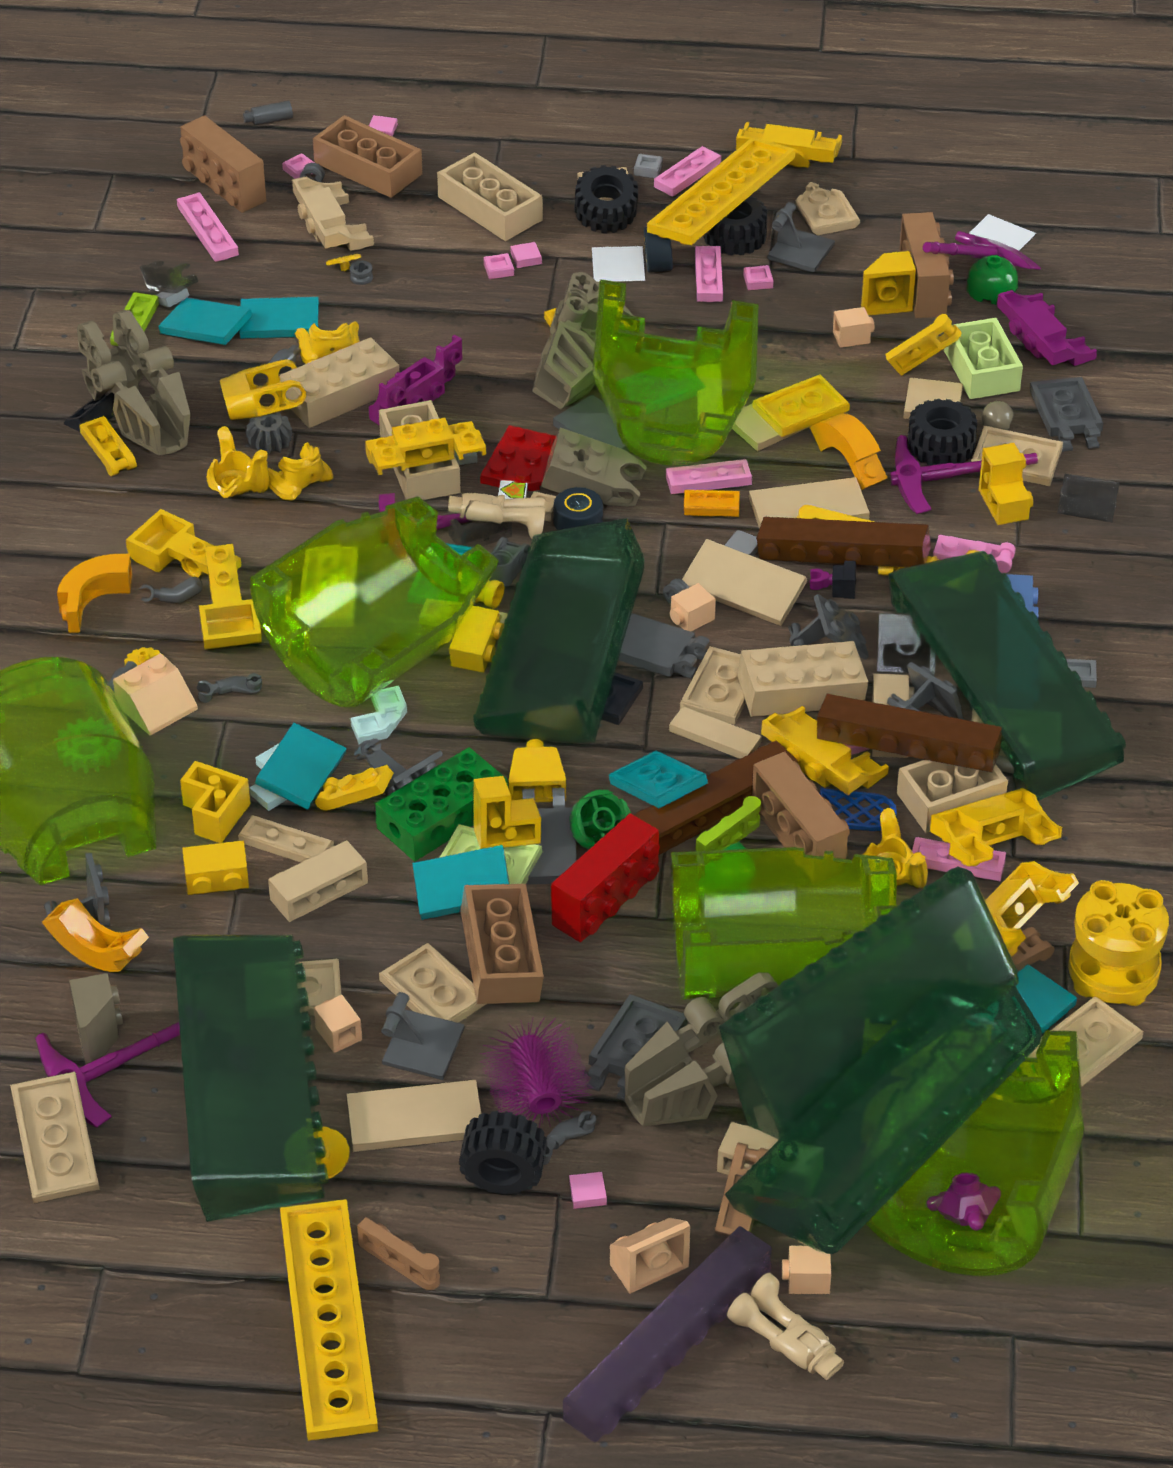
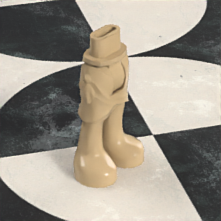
M463 493L462 497L449 496L448 512L460 514V518H464V515H466L467 520L498 524L502 522L521 523L528 527L531 539L541 540L545 517V498L505 499V495L493 496L479 493Z
M771 1273L764 1274L754 1285L751 1296L748 1293H742L733 1301L727 1313L728 1319L736 1325L748 1327L770 1340V1346L774 1351L783 1353L797 1366L805 1370L808 1369V1372L811 1374L817 1372L825 1380H828L841 1369L844 1360L835 1353V1346L830 1344L829 1337L820 1328L809 1324L799 1314L792 1312L779 1300L780 1284L778 1279ZM760 1310L768 1314L770 1317H772L774 1320L782 1324L784 1327H786V1330H781L779 1327H777L775 1324L769 1321L760 1312Z

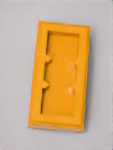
M684 490V515L739 517L740 491Z

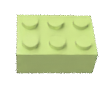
M997 318L954 324L961 330V337L944 348V352L960 382L963 383V388L969 399L1020 391L1023 365Z

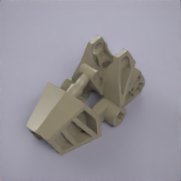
M584 272L573 273L567 285L564 299L559 302L550 327L551 335L541 353V362L537 368L532 390L533 393L559 409L565 408L590 393L600 378L603 366L609 364L611 359H621L626 344L618 338L617 334L628 333L633 335L637 324V318L622 302L606 303L603 300L606 288ZM579 284L582 285V290L578 289ZM618 319H625L630 325L620 322Z
M123 310L113 314L114 342L119 345L116 348H108L104 341L103 333L93 320L78 324L79 352L87 357V368L81 369L87 390L94 401L100 400L110 390L114 393L113 411L122 436L157 455L172 454L186 447L188 443L190 410L180 373L176 372L170 375L166 373V370L172 369L174 366L173 356L169 348L162 346L149 351L147 336L130 310ZM144 376L155 390V394L150 395V400L145 402L140 394L138 382Z
M759 972L726 993L721 998L717 1011L705 997L692 1000L684 1010V1016L690 1024L674 1031L667 1021L625 1065V1102L632 1115L643 1127L707 1119L718 1096L714 1087L724 1083L730 1089H736L750 1076L754 1075L771 1088H774L790 1077L796 1060L790 1052H783L782 1047L800 1041L803 1016L792 1003H783L777 1006L779 985L769 973ZM741 1002L735 1009L730 1010L735 1003ZM722 1034V1042L715 1050V1054L712 1055L715 1063L702 1069L696 1060L693 1061L688 1053ZM782 1067L780 1073L769 1077L774 1069Z

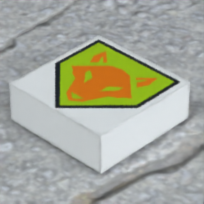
M500 480L498 495H505V499L527 498L528 482Z

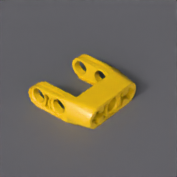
M288 359L248 368L220 379L219 382L230 420L259 417L301 405L306 398L303 385L294 380L280 382L279 376L281 368L288 366L295 369L297 368L296 364ZM258 373H263L268 377L267 382L262 386L253 383V378ZM291 387H297L301 390L300 396L295 400L286 397V391ZM264 394L273 395L275 398L274 403L267 407L262 406L259 403L261 396Z

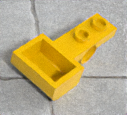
M160 509L126 539V547L130 557L135 562L155 572L162 571L170 562L176 559L181 562L182 568L191 577H200L203 573L208 574L205 547L214 545L195 537L193 523ZM235 555L238 570L241 567V558Z
M233 544L205 547L213 604L199 606L204 650L262 643L256 599H241Z

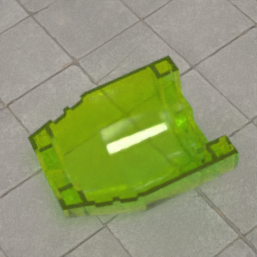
M600 279L597 297L593 377L621 441L638 457L661 465H688L712 456L724 444L756 383L758 304L732 300L724 330L698 326L694 341L644 334L645 318L622 314L626 298V283Z
M417 496L387 505L385 511L370 515L367 511L361 513V518L345 522L344 519L335 521L251 576V596L261 628L270 645L288 670L307 689L321 699L341 707H355L368 700L450 642L496 570L499 560L479 544L462 555L453 550L436 536L438 512Z
M64 657L30 659L0 670V850L5 854L9 853L17 860L18 866L41 886L70 876L66 851L117 835L127 857L156 849L155 779L153 768L107 679L94 667L84 662Z
M799 847L671 852L674 944L678 985L682 1000H694L699 997L707 999L722 998L726 993L759 972L769 973L779 985L778 996L810 995L901 955L907 950L910 920L906 905H896L897 872L893 858L854 854L853 860L834 858L833 851H825L823 857L806 855L804 848Z
M954 1027L930 1054L932 1061L923 1071L916 1070L912 1074L913 1082L904 1092L897 1091L892 1097L848 1196L855 1210L868 1227L886 1243L910 1258L931 1267L957 1274L971 1276L1005 1274L1025 1266L1037 1255L1082 1144L1084 1120L1078 1036L1076 1031L1045 1030L1036 1052L1037 1058L1003 1057L994 1055L984 1028ZM961 1173L976 1174L979 1177V1182L988 1187L996 1186L1001 1191L1000 1199L995 1204L983 1228L978 1231L971 1229L969 1225L960 1226L945 1219L939 1211L929 1210L926 1205L929 1197L947 1191L952 1183V1178Z

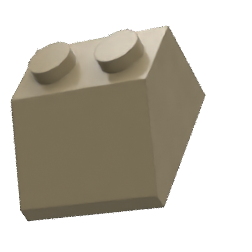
M108 973L69 980L75 1020L85 1065L103 1057L119 1039L117 1025L123 1024L120 1006H114V1004L120 1003L117 985L110 986Z

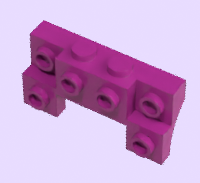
M1010 290L998 294L997 307L1010 320L1009 328L1011 333L1037 359L1045 357L1051 365L1068 360L1073 366L1096 359L1097 350H1091L1085 344L1084 336L1066 339L1067 329L1054 316L1055 306H1049L1043 300L1042 293L1021 295Z
M453 335L452 342L445 347L436 346L434 362L423 357L401 373H395V377L387 381V385L380 383L377 400L369 406V419L380 426L379 410L429 400L434 401L445 393L444 383L456 376L455 365L463 360L462 339Z

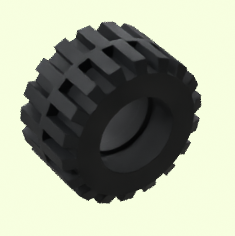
M601 165L600 168L594 166L590 168V172H583L582 177L578 178L575 188L574 210L577 213V219L582 221L583 226H590L594 232L600 230L601 233L607 234V231L615 233L619 228L621 230L627 228V224L631 225L637 214L639 190L634 177L631 174H626L625 169L621 168L619 170L617 166L613 165L611 167ZM604 197H606V198H612V199H614V200L605 201V200H601V199H599V198H604Z
M749 196L703 235L705 243L710 246H721V254L744 255V253H753L754 250L760 249L766 241L767 208L761 200H757L754 196Z
M951 399L924 401V404H918L915 410H912L909 417L908 449L911 450V455L917 457L918 461L926 462L930 466L964 463L966 459H970L975 450L977 433L975 413L971 412V408L968 406H963V403L953 402Z
M491 1111V1114L482 1113L479 1114L478 1118L474 1117L471 1119L465 1129L459 1158L461 1174L465 1175V1179L468 1182L474 1183V1186L479 1189H485L493 1194L494 1192L500 1193L501 1195H508L509 1193L517 1195L521 1194L522 1191L528 1192L533 1186H537L542 1176L547 1137L544 1136L545 1132L542 1128H538L537 1123L533 1120H527L525 1116L512 1114L513 1112L507 1111L505 1113Z

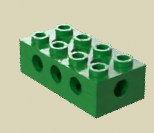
M468 747L376 802L377 829L415 862L448 842L458 824L468 827L474 826V779L503 775ZM504 777L508 786V779Z

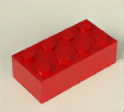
M629 813L551 883L552 926L580 943L589 935H593L608 917L614 916L620 906L628 899L634 898L643 885L648 881H652L659 872V830Z

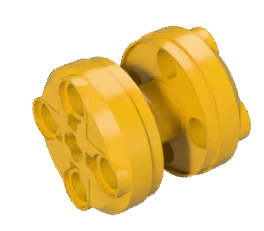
M1106 880L1096 881L1091 885L1090 891L1082 896L1076 908L1074 921L1076 938L1071 946L1068 970L1074 982V989L1081 996L1092 998L1096 996L1107 1003H1124L1129 1006L1141 1005L1145 1001L1146 996L1155 989L1160 978L1162 966L1160 950L1166 940L1169 926V916L1163 905V897L1158 891L1153 889H1143L1131 884L1112 883Z

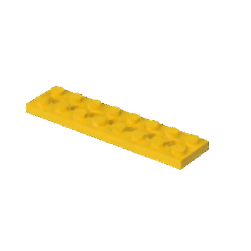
M754 137L750 138L647 223V232L655 234L660 238L678 241L684 245H692L795 159V149Z
M347 1199L281 1207L280 1215L307 1439L311 1441L378 1432ZM315 1230H321L326 1233L321 1238L309 1236ZM319 1257L329 1260L327 1264L322 1266L312 1263L314 1259ZM320 1285H330L333 1287L328 1293H319L315 1290ZM327 1312L336 1315V1318L331 1321L319 1319L320 1315ZM327 1341H337L340 1343V1346L329 1350L325 1349L323 1344ZM333 1369H339L344 1372L339 1378H330L326 1375L327 1372ZM336 1398H343L348 1401L345 1406L340 1408L330 1405V1402Z

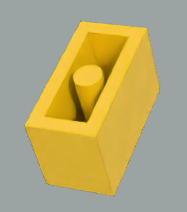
M466 604L449 647L451 666L485 672L488 662H492L494 659L496 640H501L504 631V624L500 623L498 610Z
M244 840L182 848L188 895L249 888Z

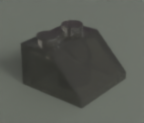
M879 614L877 627V672L909 673L907 665L912 662L919 667L924 666L935 674L937 616Z

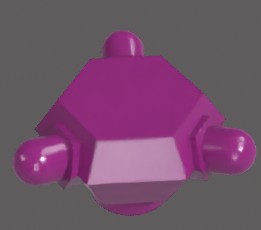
M961 1173L952 1178V1183L947 1191L929 1197L926 1205L931 1211H939L945 1219L960 1226L969 1225L971 1229L978 1231L983 1228L995 1204L1000 1199L1001 1191L996 1186L988 1187L979 1182V1177L976 1174Z

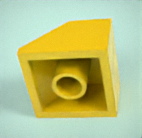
M909 251L884 253L863 272L861 307H865L868 315L913 311L916 269Z

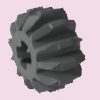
M280 412L250 418L246 429V437L251 449H262L267 451L269 455L272 451L281 453L282 448H288L293 436L288 417L281 416Z

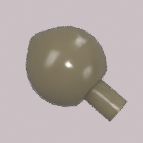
M991 402L982 411V424L984 426L1009 430L1014 412L1005 402Z

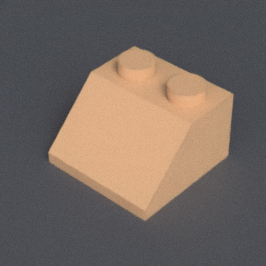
M161 653L113 679L116 705L149 736L198 710L197 703L178 668Z
M667 1218L659 1223H651L645 1229L632 1235L622 1236L610 1244V1266L630 1294L689 1267V1223L684 1220Z

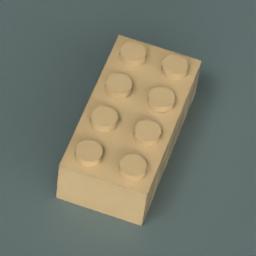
M475 152L437 172L438 197L504 241L543 221L542 195Z
M370 337L280 375V382L294 380L303 385L306 392L305 401L301 405L290 409L308 428H311L377 400L379 384L387 385V381L395 377V373L399 372V364ZM291 387L286 391V397L291 400L297 399L301 394V390L297 387Z
M423 401L379 410L380 436H392V427L439 419L432 401ZM455 455L452 460L410 467L404 471H401L400 466L393 467L407 503L461 493L460 467Z
M854 641L741 651L737 676L751 717L772 715L773 713L787 714L801 706L805 707V712L820 711L826 694L865 701L868 679Z

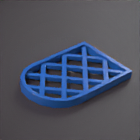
M820 788V795L824 796L831 804L838 808L834 812L837 815L843 812L849 817L845 819L849 829L881 831L880 814L874 817L868 811L876 808L879 812H882L884 809L879 805L883 802L894 810L897 817L896 805L884 795L857 791L846 795L841 790ZM845 798L850 803L842 806L837 801ZM865 799L871 805L863 808L858 803ZM855 806L859 812L853 815L847 809ZM864 814L870 820L862 823L857 818Z

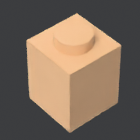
M865 307L834 311L833 334L840 348L870 343L871 332H874L875 326L873 318L868 316Z
M697 583L671 596L670 617L676 625L691 632L715 620L716 598Z
M343 995L326 1000L314 1007L315 1027L334 1053L362 1041L361 1019Z
M789 1246L788 1259H782V1280H788L789 1294H830V1246Z

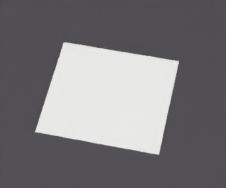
M989 214L969 232V234L1001 242L1018 251L1036 234Z
M643 246L592 247L593 274L597 282L645 281Z

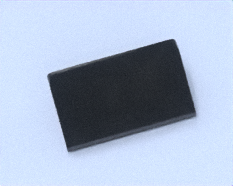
M106 393L97 401L91 399L67 418L64 425L80 432L79 425L102 416L108 421L115 415L113 411L114 393Z

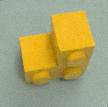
M1015 443L983 448L979 492L997 525L1028 520L1030 507H1033L1032 493L1026 490L1022 478L1023 469L1026 468V459L1024 454L1019 452Z
M194 761L180 780L183 805L192 808L195 835L222 843L251 804L248 778Z
M504 776L474 779V832L480 849L503 845L504 848L541 843V816L534 798L511 801V794Z

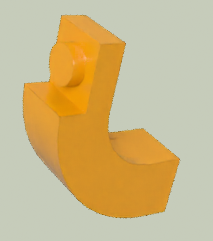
M841 413L810 427L821 452L834 447L844 455L854 476L857 478L861 490L888 478L876 454L881 451L876 440L865 425L854 416Z
M130 553L108 554L91 558L72 568L63 577L58 586L57 597L59 610L62 613V621H67L69 633H80L83 610L94 598L105 594L131 593L133 574Z
M78 898L61 902L42 921L51 935L68 952L84 963L108 972L121 971L133 958L141 953L142 944L149 938L142 928L127 932H115L104 927L91 916Z

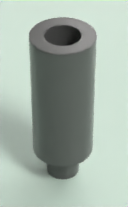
M289 100L252 107L251 112L243 113L244 123L253 122L254 125L293 118L292 106Z

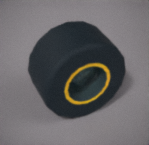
M647 226L644 227L647 271H671L673 269L671 239L660 238L655 234L648 233Z
M582 487L569 488L560 492L554 499L553 523L556 530L564 536L579 539L596 534L603 523V501L600 495L593 490Z

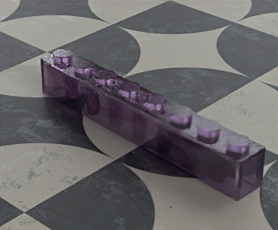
M739 1226L563 1399V1420L594 1443L604 1434H610L617 1426L619 1419L627 1411H633L638 1406L641 1397L649 1389H655L662 1381L664 1374L672 1366H678L684 1359L686 1352L694 1344H700L708 1330L716 1322L720 1323L725 1319L733 1301L742 1293H749L751 1286L764 1274L771 1271L772 1247Z

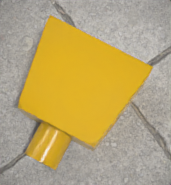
M531 739L527 742L525 748L515 749L509 774L511 801L523 799L522 789H534L535 802H553L552 788H565L566 801V776L557 748L544 747L542 740Z

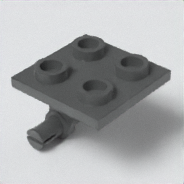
M788 202L784 208L776 213V219L772 222V228L778 231L777 243L769 252L767 259L797 267L804 271L815 272L835 245V240L797 230L792 220V213L796 210V206L794 203Z
M819 594L814 596L819 616L803 630H801L798 623H792L788 627L791 634L789 639L791 646L808 645L826 636L834 642L854 641L859 657L864 660L869 657L865 645L866 639L862 635L859 626L860 620L852 611H845L832 599L827 600Z
M912 662L907 665L915 694L907 701L896 696V694H891V697L887 700V704L890 706L920 711L918 709L927 703L948 717L963 719L961 704L959 703L955 686L946 680L942 682L928 668L924 666L919 667Z
M378 739L363 741L354 752L355 756L360 754L356 759H366L371 768L375 769L388 765L394 772L385 789L387 796L436 767L437 765L434 760L443 756V753L439 750L406 770L380 749L381 743L376 745L379 742Z
M92 852L85 853L87 898L80 902L96 921L104 927L110 926L109 912L107 907L104 908V905H109L108 890L106 886L101 887L100 885L103 882L101 865H95ZM49 901L44 904L47 916L58 906L56 901H51L52 909Z
M398 992L393 1005L389 1006L386 1011L387 1019L381 1029L385 1036L392 1037L382 1064L443 1080L465 1029L464 1024L406 1010L405 1008L410 998L406 993Z

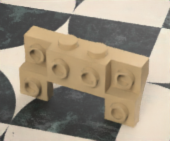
M307 176L292 180L293 193L300 203L298 204L299 216L301 219H305L309 234L312 233L317 242H322L325 249L346 244L348 249L352 251L374 245V238L367 232L365 223L346 225L345 214L340 205L349 203V195L343 191L341 181L321 183Z

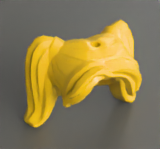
M354 321L350 325L343 323L337 330L333 331L321 330L314 323L309 328V332L304 328H298L295 335L299 340L302 362L305 364L360 342L358 322Z
M223 426L219 428L217 435L220 442L221 461L219 463L217 459L212 461L206 476L208 486L212 490L218 491L223 498H230L248 491L264 493L269 487L267 451L258 450L251 459L245 453L236 451L233 436L228 427Z
M307 442L300 451L301 459L294 460L283 457L278 463V467L282 470L279 472L268 468L269 488L281 499L293 501L301 494L302 489L309 484L317 481H331L333 479V472L328 464L321 459L318 447L310 446Z
M891 808L884 809L880 814L882 840L878 845L872 842L862 854L861 866L863 872L871 879L874 888L878 891L905 883L916 888L926 886L928 877L926 857L921 852L913 854L908 844L901 839L900 827L894 810Z

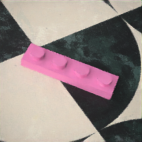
M200 192L177 199L178 209L215 262L239 255L238 246Z

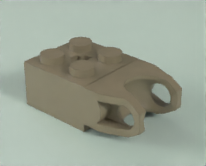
M560 427L550 451L541 487L558 493L574 487L587 488L600 495L605 505L635 506L640 492L628 481L641 480L647 466L624 449ZM628 465L636 466L639 472H629L625 467ZM618 492H629L633 495V498L625 499Z

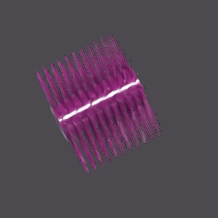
M528 1023V1035L524 1034L525 1030H523L524 1036H521L519 1032L520 1037L518 1036L517 1039H513L507 1034L506 1036L514 1040L513 1043L506 1042L505 1044L508 1046L489 1047L493 1049L495 1047H510V1049L494 1051L504 1052V1054H487L499 1055L486 1056L491 1057L489 1059L495 1058L499 1061L488 1063L491 1065H486V1067L492 1066L495 1070L499 1069L497 1071H501L496 1074L489 1072V1078H498V1081L495 1082L497 1084L490 1086L498 1085L500 1087L497 1088L501 1089L498 1096H501L499 1097L502 1098L500 1100H504L502 1101L504 1103L500 1104L501 1107L511 1106L508 1108L509 1110L512 1109L511 1111L514 1112L519 1110L521 1114L529 1109L523 1116L527 1117L532 1111V1114L535 1113L534 1121L537 1114H541L540 1123L541 1119L543 1123V1114L546 1113L547 1117L549 1112L551 1113L552 1111L554 1113L553 1110H560L558 1108L559 1105L576 1109L563 1102L589 1103L584 1101H562V1099H575L567 1095L589 1093H575L582 1092L581 1090L569 1091L578 1089L574 1088L576 1086L586 1085L583 1084L585 1082L581 1081L572 1083L581 1077L575 1072L578 1071L575 1070V1067L578 1066L576 1064L581 1063V1061L570 1060L573 1058L571 1056L576 1055V1051L569 1054L567 1051L570 1050L567 1049V1046L570 1045L568 1044L569 1042L560 1043L562 1040H565L563 1039L564 1037L569 1035H562L556 1038L554 1035L558 1033L555 1032L553 1035L543 1039L548 1034L546 1033L548 1028L541 1037H539L540 1034L536 1035L539 1027H536L534 1035L533 1033L530 1035L531 1027L529 1032Z

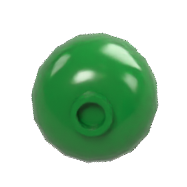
M998 255L985 256L976 260L969 269L966 290L976 301L982 302L983 299L991 300V304H997L998 294L1010 290L1016 292L1018 289V273L1012 262Z
M609 790L592 791L582 796L572 807L569 816L570 830L574 839L582 847L590 849L631 813L627 803L622 798L619 799L612 793L614 792Z

